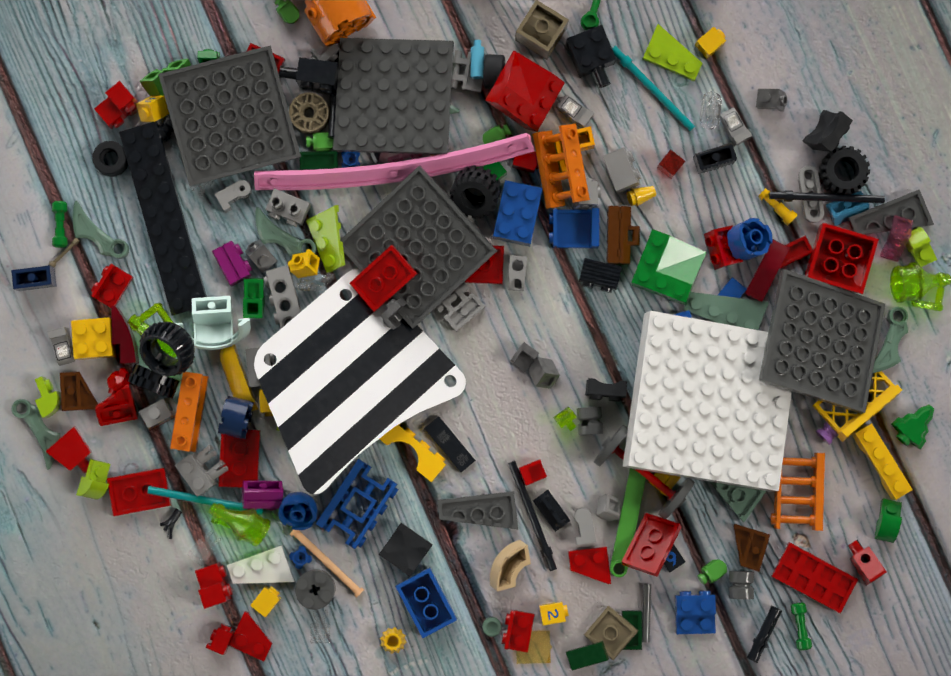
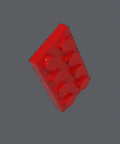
M788 542L771 577L840 614L859 580Z

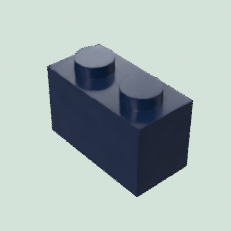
M50 265L11 270L13 289L16 291L57 287L55 268Z

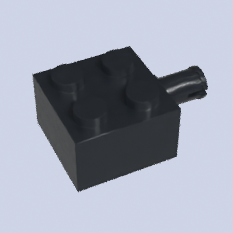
M603 25L567 38L566 46L579 78L594 73L599 88L610 85L611 83L605 68L614 65L616 57Z
M299 57L298 68L280 66L279 78L296 80L302 91L313 92V90L321 91L320 93L332 95V92L337 93L339 70L337 62Z

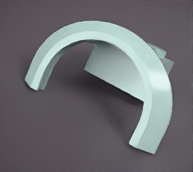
M231 296L192 298V317L194 322V338L192 340L195 348L203 350L227 348L241 341L249 334L251 329L250 318L238 319V331L233 335ZM175 323L184 328L183 323Z

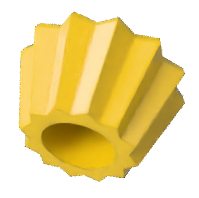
M396 627L392 629L387 628L386 631L382 632L380 646L384 647V651H389L391 654L394 652L399 653L407 643L405 640L406 635L402 633V629L398 630Z

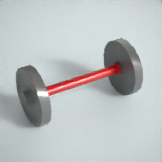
M622 425L612 438L608 437L602 444L604 448L593 461L596 465L600 467L611 453H615L622 460L624 459L625 451L619 447V443L627 434L628 428L625 425ZM635 469L669 497L658 514L663 519L668 518L677 507H681L686 500V495L695 483L692 479L687 478L673 491L651 472Z

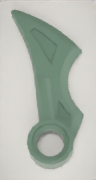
M78 201L74 202L73 229L75 237L92 240L98 246L102 255L113 256L117 259L125 258L129 253V245L121 239L113 240L88 218ZM117 244L124 246V251L121 254H116L114 251V247Z
M256 207V227L263 244H279L292 257L293 254L303 253L302 246L309 243L312 246V252L316 254L317 247L312 240H299L272 223L259 207Z
M894 307L887 313V321L890 327L883 346L875 358L873 373L889 369L901 362L898 354V345L901 338L908 333V313L903 307ZM895 311L900 312L902 315L900 322L893 319Z
M25 399L16 400L12 405V413L15 417L24 418L39 442L46 469L49 470L55 459L46 450L60 439V433L46 427L38 407ZM21 403L27 406L25 414L17 412V406Z

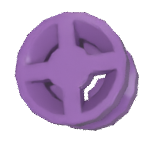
M827 421L821 429L816 431L817 435L828 445L832 443L834 437L838 436L837 432Z

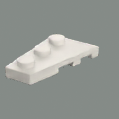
M282 545L227 565L233 584L295 582Z

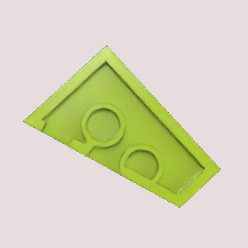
M657 24L642 59L695 81L702 62Z
M334 205L306 220L326 273L345 266L343 242L340 241L339 234L341 223L338 222L337 216L339 205Z

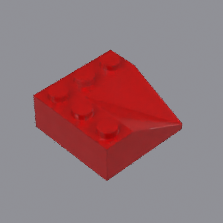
M513 51L485 101L524 129L538 132L565 82L552 72L520 53Z
M822 223L817 231L805 276L853 293L863 294L879 239Z

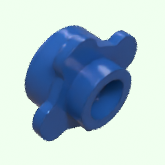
M360 152L341 153L343 157L341 165L343 168L360 166L358 158Z
M300 546L296 552H291L289 555L290 560H293L297 569H302L303 565L312 561V556L308 555L304 546Z

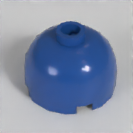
M304 492L288 494L283 498L278 511L279 520L285 526L288 524L294 530H305L312 527L318 514L315 500Z

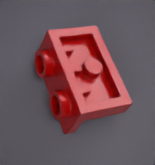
M732 225L714 229L704 234L714 270L743 262V260L732 256L728 246L727 233L733 227Z
M113 264L103 269L101 273L103 277L91 289V292H93L91 296L110 308L117 305L134 278Z
M511 610L510 614L507 613L505 625H508L507 633H503L501 643L505 644L504 649L528 653L535 614L518 610Z

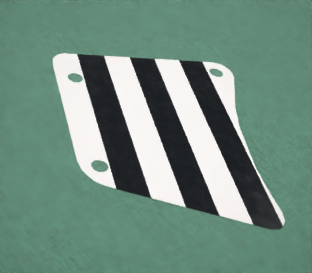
M357 268L342 276L259 348L255 356L254 369L302 486L310 494H320L326 490L360 453L393 427L419 412L457 397L463 392L466 385L464 374L418 325L412 329L398 312L394 316L401 323L399 327L393 330L384 324L383 318L380 315L388 309L386 305L389 302L387 301L376 312L368 306L350 285V282L361 273V270ZM341 290H350L352 298L349 301L342 300L340 297ZM268 353L274 354L277 358L273 366H269L264 362V356ZM452 375L456 378L457 382L454 387L446 386L444 382L446 376Z

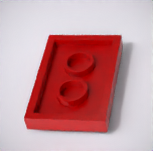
M391 245L350 282V285L368 306L376 312L418 273L394 245Z
M248 430L246 439L221 434L220 460L225 463L222 467L227 466L228 471L219 476V487H243V481H258L261 430Z
M165 468L107 478L113 516L172 506L169 497L147 494L149 486L169 490Z
M645 513L621 563L629 568L658 577L682 528L680 523Z

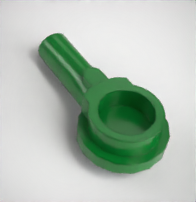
M593 0L590 11L582 16L580 24L585 31L599 26L597 11L601 0Z

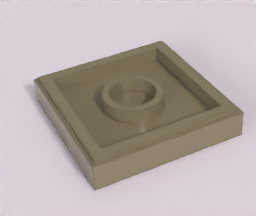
M608 605L584 636L592 643L603 641L608 657L615 660L638 630Z

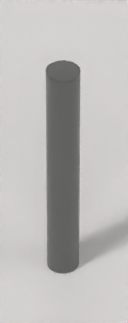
M644 584L642 642L645 643L650 642L651 584Z

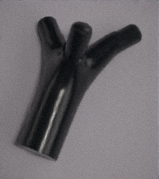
M177 508L168 520L160 523V526H165L163 528L164 531L168 530L169 539H172L174 525L182 514Z

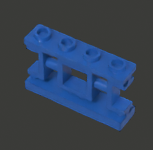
M360 459L356 461L316 523L328 532L336 525L350 534L345 543L353 549H356L357 546L362 547L367 539L364 535L368 530H373L377 524V521H375L378 514L382 515L388 507L385 503L389 497L393 499L399 490L396 488L398 484L389 478L386 479L382 486L367 476L372 467ZM363 468L365 471L361 477L369 483L363 491L354 486L352 491L349 492V488ZM389 485L390 489L377 509H375L374 506L377 500L369 495L375 486L384 491ZM356 492L371 501L362 518L346 508ZM340 502H344L340 510L348 515L343 523L333 519L330 524H327ZM366 518H368V523L356 541H353L356 533L349 529L352 521L356 519L363 524Z

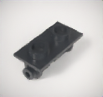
M546 490L533 500L555 532L571 521L549 490Z

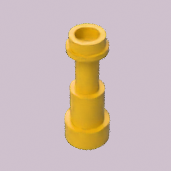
M765 188L758 197L761 201L764 199L774 208L773 211L788 226L798 214L793 210L790 211L782 202L779 203L775 199H769L770 190Z

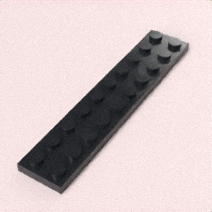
M155 121L120 131L119 134L171 316L191 311L192 298L207 297L159 132L158 123Z

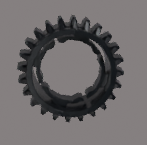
M172 322L153 323L141 335V340L139 341L140 355L144 363L153 372L162 376H176L185 373L193 364V359L195 358L194 342L189 333L181 326ZM157 339L168 344L175 352L177 359L165 353L158 344Z

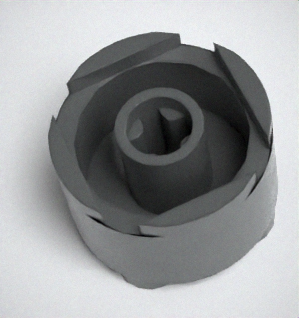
M318 569L304 573L298 579L295 586V594L299 603L305 608L312 610L327 606L334 598L336 585L332 576ZM313 584L316 587H320L317 595L315 592H311Z

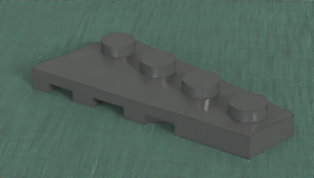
M920 189L848 218L852 230L864 235L934 225Z
M514 491L437 500L439 520L518 530Z

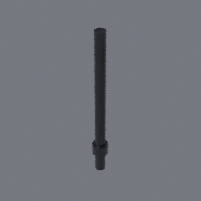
M793 190L769 192V199L784 200V202H792L793 200L860 203L885 202V196L797 193L793 192Z
M512 461L508 464L541 547L542 558L545 557L550 571L556 570L557 567L552 557L553 551L551 546L549 547L516 461Z

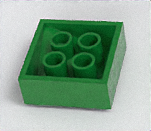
M652 229L631 281L632 286L686 306L707 252L673 236Z

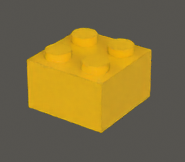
M110 317L71 320L74 359L89 360L117 357L116 346L112 345V321Z

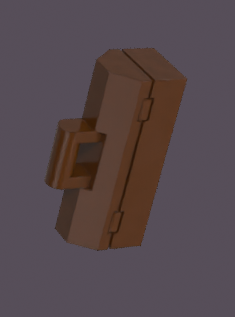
M608 206L606 263L611 265H630V246H640V226H631V207ZM628 231H632V241H628Z

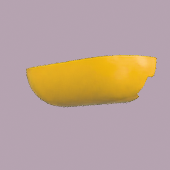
M235 344L220 349V362L233 397L254 402L252 411L259 410L253 392L249 387V381Z

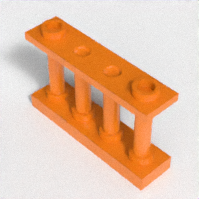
M576 124L559 126L560 133L554 135L552 130L533 133L546 209L566 206L565 199L572 198L573 203L590 200ZM561 141L563 152L556 154L554 142ZM565 160L567 171L560 173L558 161ZM568 179L570 190L563 192L561 180Z
M192 372L182 374L170 449L197 452L209 376Z
M814 453V457L811 458L783 457L782 465L811 466V468H814L813 476L810 478L782 477L781 470L779 491H774V513H771V525H774V529H780V523L809 524V526H812V530L823 531L825 453ZM781 484L810 485L813 488V495H810V497L781 496ZM781 504L810 505L812 507V515H781Z

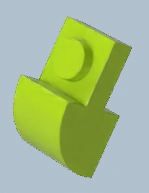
M916 227L901 234L902 240L908 252H911L918 268L938 260L929 243L931 240L923 228Z
M41 376L36 378L35 382L42 397L36 399L35 402L41 417L49 418L61 406V392L55 391L52 393L51 390L54 388L50 379Z
M90 459L86 476H81L76 495L95 500L100 499L106 493L109 486L106 483L111 464Z

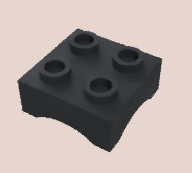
M823 110L816 128L805 136L803 142L813 150L832 152L838 147L842 136L850 129V124L853 120L842 111L833 113Z
M588 378L586 380L585 395L590 396L589 399L601 400L602 397H609V401L620 402L627 395V381L606 384L596 379Z
M401 522L379 555L411 577L433 544Z

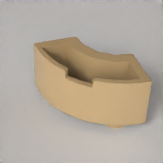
M521 540L512 542L502 549L495 558L490 570V586L497 592L516 587L518 573L523 567L531 564L527 544Z

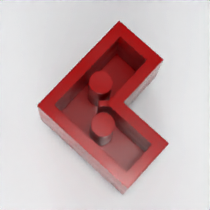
M119 80L105 92L108 97L94 108L105 123L113 129L114 127H120L124 123V119L129 115L133 116L138 112L136 107L138 101Z
M219 562L195 570L201 588L198 592L204 609L231 599L230 595H233L231 585L226 583L225 577L227 573L224 565L221 566Z

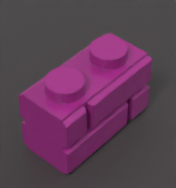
M230 241L212 251L231 287L244 281V278L251 277L250 271L252 268L248 260L244 261L241 254H243V251L238 243L234 244L233 241Z
M243 481V509L250 511L256 509H267L270 511L279 509L283 500L282 481Z

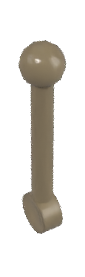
M75 238L71 242V244L54 261H50L48 265L55 267L56 263L73 246L77 245L80 240L78 238Z

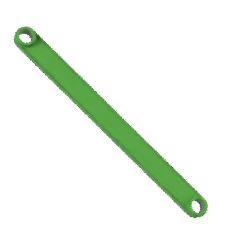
M632 468L629 469L610 563V572L615 577H623L628 570V567L623 565V572L616 574L613 568L615 564L621 563L635 535L646 478Z

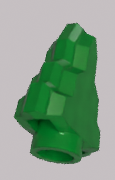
M928 404L919 408L914 414L907 413L903 418H896L891 423L898 432L895 437L907 447L911 443L918 449H921L926 442L925 436L929 432L927 425L933 418L934 408Z

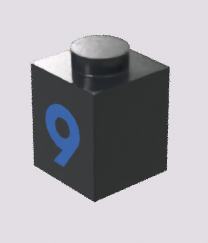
M674 544L663 564L669 573L686 562Z

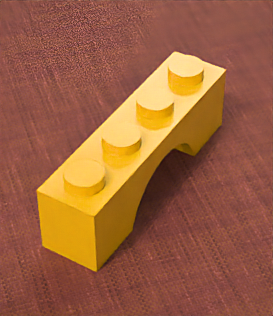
M872 423L864 425L852 434L861 451L866 454L877 470L881 484L891 500H897L913 490Z
M398 424L379 438L387 446L394 442L410 444L418 455L417 471L430 482L446 466L444 463L445 458L438 452L434 455L429 451L431 446L425 441H417L414 438L416 434L408 427L404 430Z

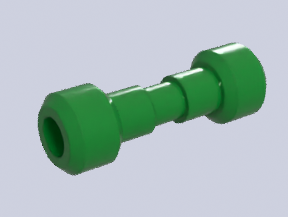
M54 201L52 203V211L55 213L56 228L55 236L52 238V246L55 248H65L68 246V238L65 236L64 228L67 203L65 201Z
M804 602L793 603L790 607L791 613L795 615L798 627L797 649L799 651L809 650L812 648V640L808 638L805 627L804 614L807 612L806 604Z

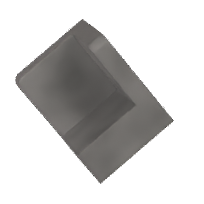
M523 342L510 362L526 372L539 355V352Z
M536 357L528 369L535 387L551 389L560 376L551 359Z

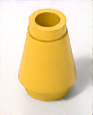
M654 186L631 188L626 193L627 200L630 206L635 205L637 207L656 197V190Z

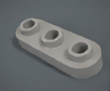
M812 166L803 167L798 174L800 193H821L819 175L816 168ZM806 173L810 174L811 176L809 180H807L804 176ZM802 200L805 219L810 223L819 222L824 216L823 201ZM815 211L816 217H812L810 212Z

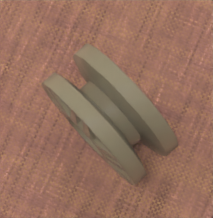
M306 92L299 94L290 104L289 114L291 122L297 130L304 134L320 132L329 122V107L325 100L316 93ZM308 109L314 110V115L310 118L305 117V112Z

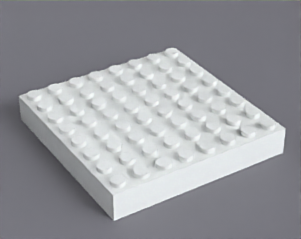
M655 311L644 313L623 467L769 492L779 491L792 391L759 381L768 332Z

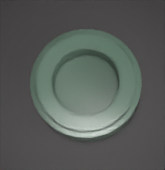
M489 617L484 620L482 629L487 636L495 637L501 632L502 625L499 619Z

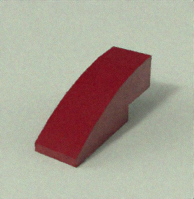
M773 239L769 246V251L765 253L745 294L761 302L763 301L790 247Z
M111 306L112 345L120 346V363L139 364L138 349L132 329L121 310L116 306Z

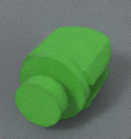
M276 0L274 2L276 6L278 5L276 11L284 22L294 24L298 21L300 13L292 1Z
M507 124L502 129L498 125L483 134L484 144L506 139L507 134L508 136L512 133Z
M328 132L312 133V138L306 136V147L312 145L313 150L329 151L333 148L334 139L328 138Z
M720 559L712 560L701 569L702 573L698 574L697 577L703 585L707 581L709 583L715 582L726 574L727 566Z

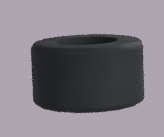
M486 54L483 69L485 89H492L505 66L504 55Z
M104 141L94 149L92 162L95 168L103 175L116 177L127 169L128 162L125 151L119 143ZM108 152H115L118 156V161L113 166H108L104 163V156Z

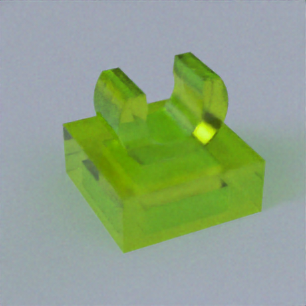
M569 407L553 417L561 428L566 426L570 431L576 428L572 420L577 416Z

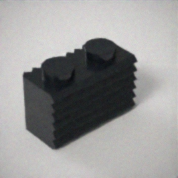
M728 143L696 153L693 156V160L698 174L708 173V171L715 170L716 168H722L723 166L726 167L730 164L733 165L737 157L733 144Z
M585 258L579 282L584 287L593 288V286L601 287L600 290L603 292L612 293V290H617L622 267Z

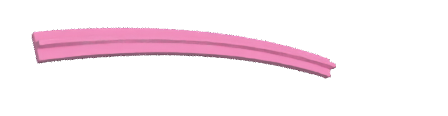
M524 133L447 154L392 163L317 170L254 171L255 190H317L403 181L418 166H421L432 177L461 171L466 167L470 169L474 165L479 167L534 152V147L531 143L530 134Z

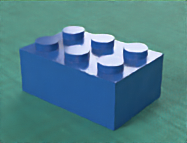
M505 180L493 239L530 247L542 188Z
M431 567L395 586L422 638L457 620Z

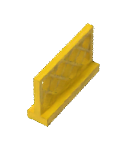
M882 371L873 373L871 379L873 380V389H869V393H873V401L867 402L866 411L863 414H850L848 409H845V413L835 412V405H832V412L824 411L820 407L823 401L820 400L813 404L816 411L837 432V437L842 442L901 393L902 389L899 385L895 386ZM877 381H884L888 388L885 391L876 390ZM835 416L845 417V424L841 428L834 422Z

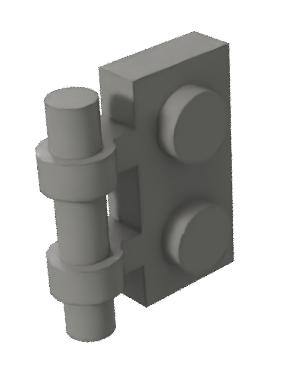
M455 50L452 89L457 88V82H462V90L481 93L483 79L470 78L471 52H468L467 59L462 58V51ZM460 66H466L465 74L459 75Z
M465 283L458 287L436 308L440 313L445 308L449 311L444 318L456 332L485 308L484 304L473 292L468 297L464 294L469 289ZM459 297L462 302L453 308L451 303Z

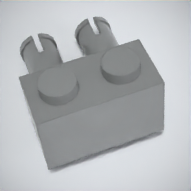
M274 189L265 210L269 213L268 216L277 220L281 217L287 220V224L297 227V225L303 226L311 204Z
M208 445L200 453L194 452L189 454L175 465L197 497L205 494L217 485L218 481L216 478L228 471L227 466L222 467L225 465L222 460L210 469L206 466L205 463L217 455L216 450L211 451L214 449L211 445Z

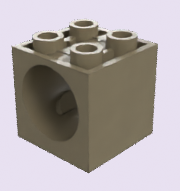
M536 0L516 30L515 41L548 60L567 30L569 19Z

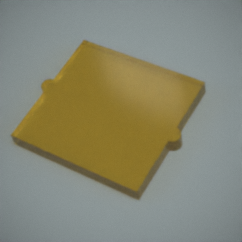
M532 631L528 653L516 651L517 664L551 663L550 649L552 645H550V631Z

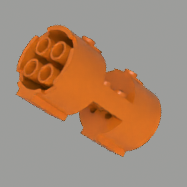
M304 0L307 5L304 12L326 46L339 43L340 38H348L356 30L359 32L376 18L366 0Z

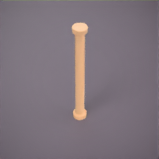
M293 529L289 535L299 540L355 594L356 598L364 591L362 587L359 588L299 530Z

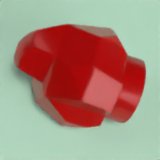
M120 368L107 378L108 393L114 394L126 384L130 385V382H128L130 375L127 369Z

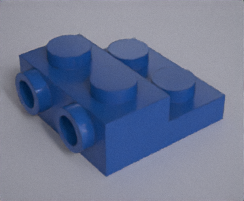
M706 590L699 591V594L691 595V591H680V595H675L677 635L716 633L715 594H711V591Z

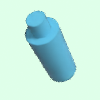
M474 40V46L471 47L470 78L483 79L484 47L481 46V40Z

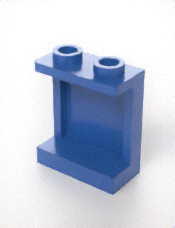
M553 208V213H549V224H553V232H549V243H553V248H599V208H592L591 210H558Z

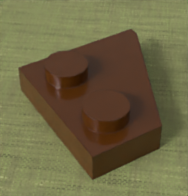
M60 373L62 411L95 410L98 403L81 373Z
M734 524L740 565L760 572L770 534Z

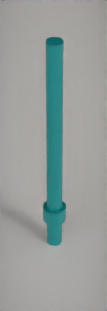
M616 45L612 48L614 55L620 60V64L624 68L627 67L691 131L695 125L632 63L633 60L628 55L626 56Z
M148 487L147 494L238 510L239 513L243 514L249 512L262 515L263 509H256L254 511L243 509L242 501L237 503L205 496L197 497L195 494L158 487Z

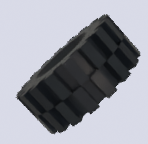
M136 363L128 379V382L171 399H173L180 382L170 376L159 375L151 369Z

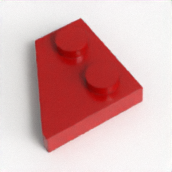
M126 384L95 407L100 426L138 419L137 409L129 384Z
M607 547L568 551L571 571L606 584H611Z
M244 611L229 646L264 662L273 643L252 619L249 612Z

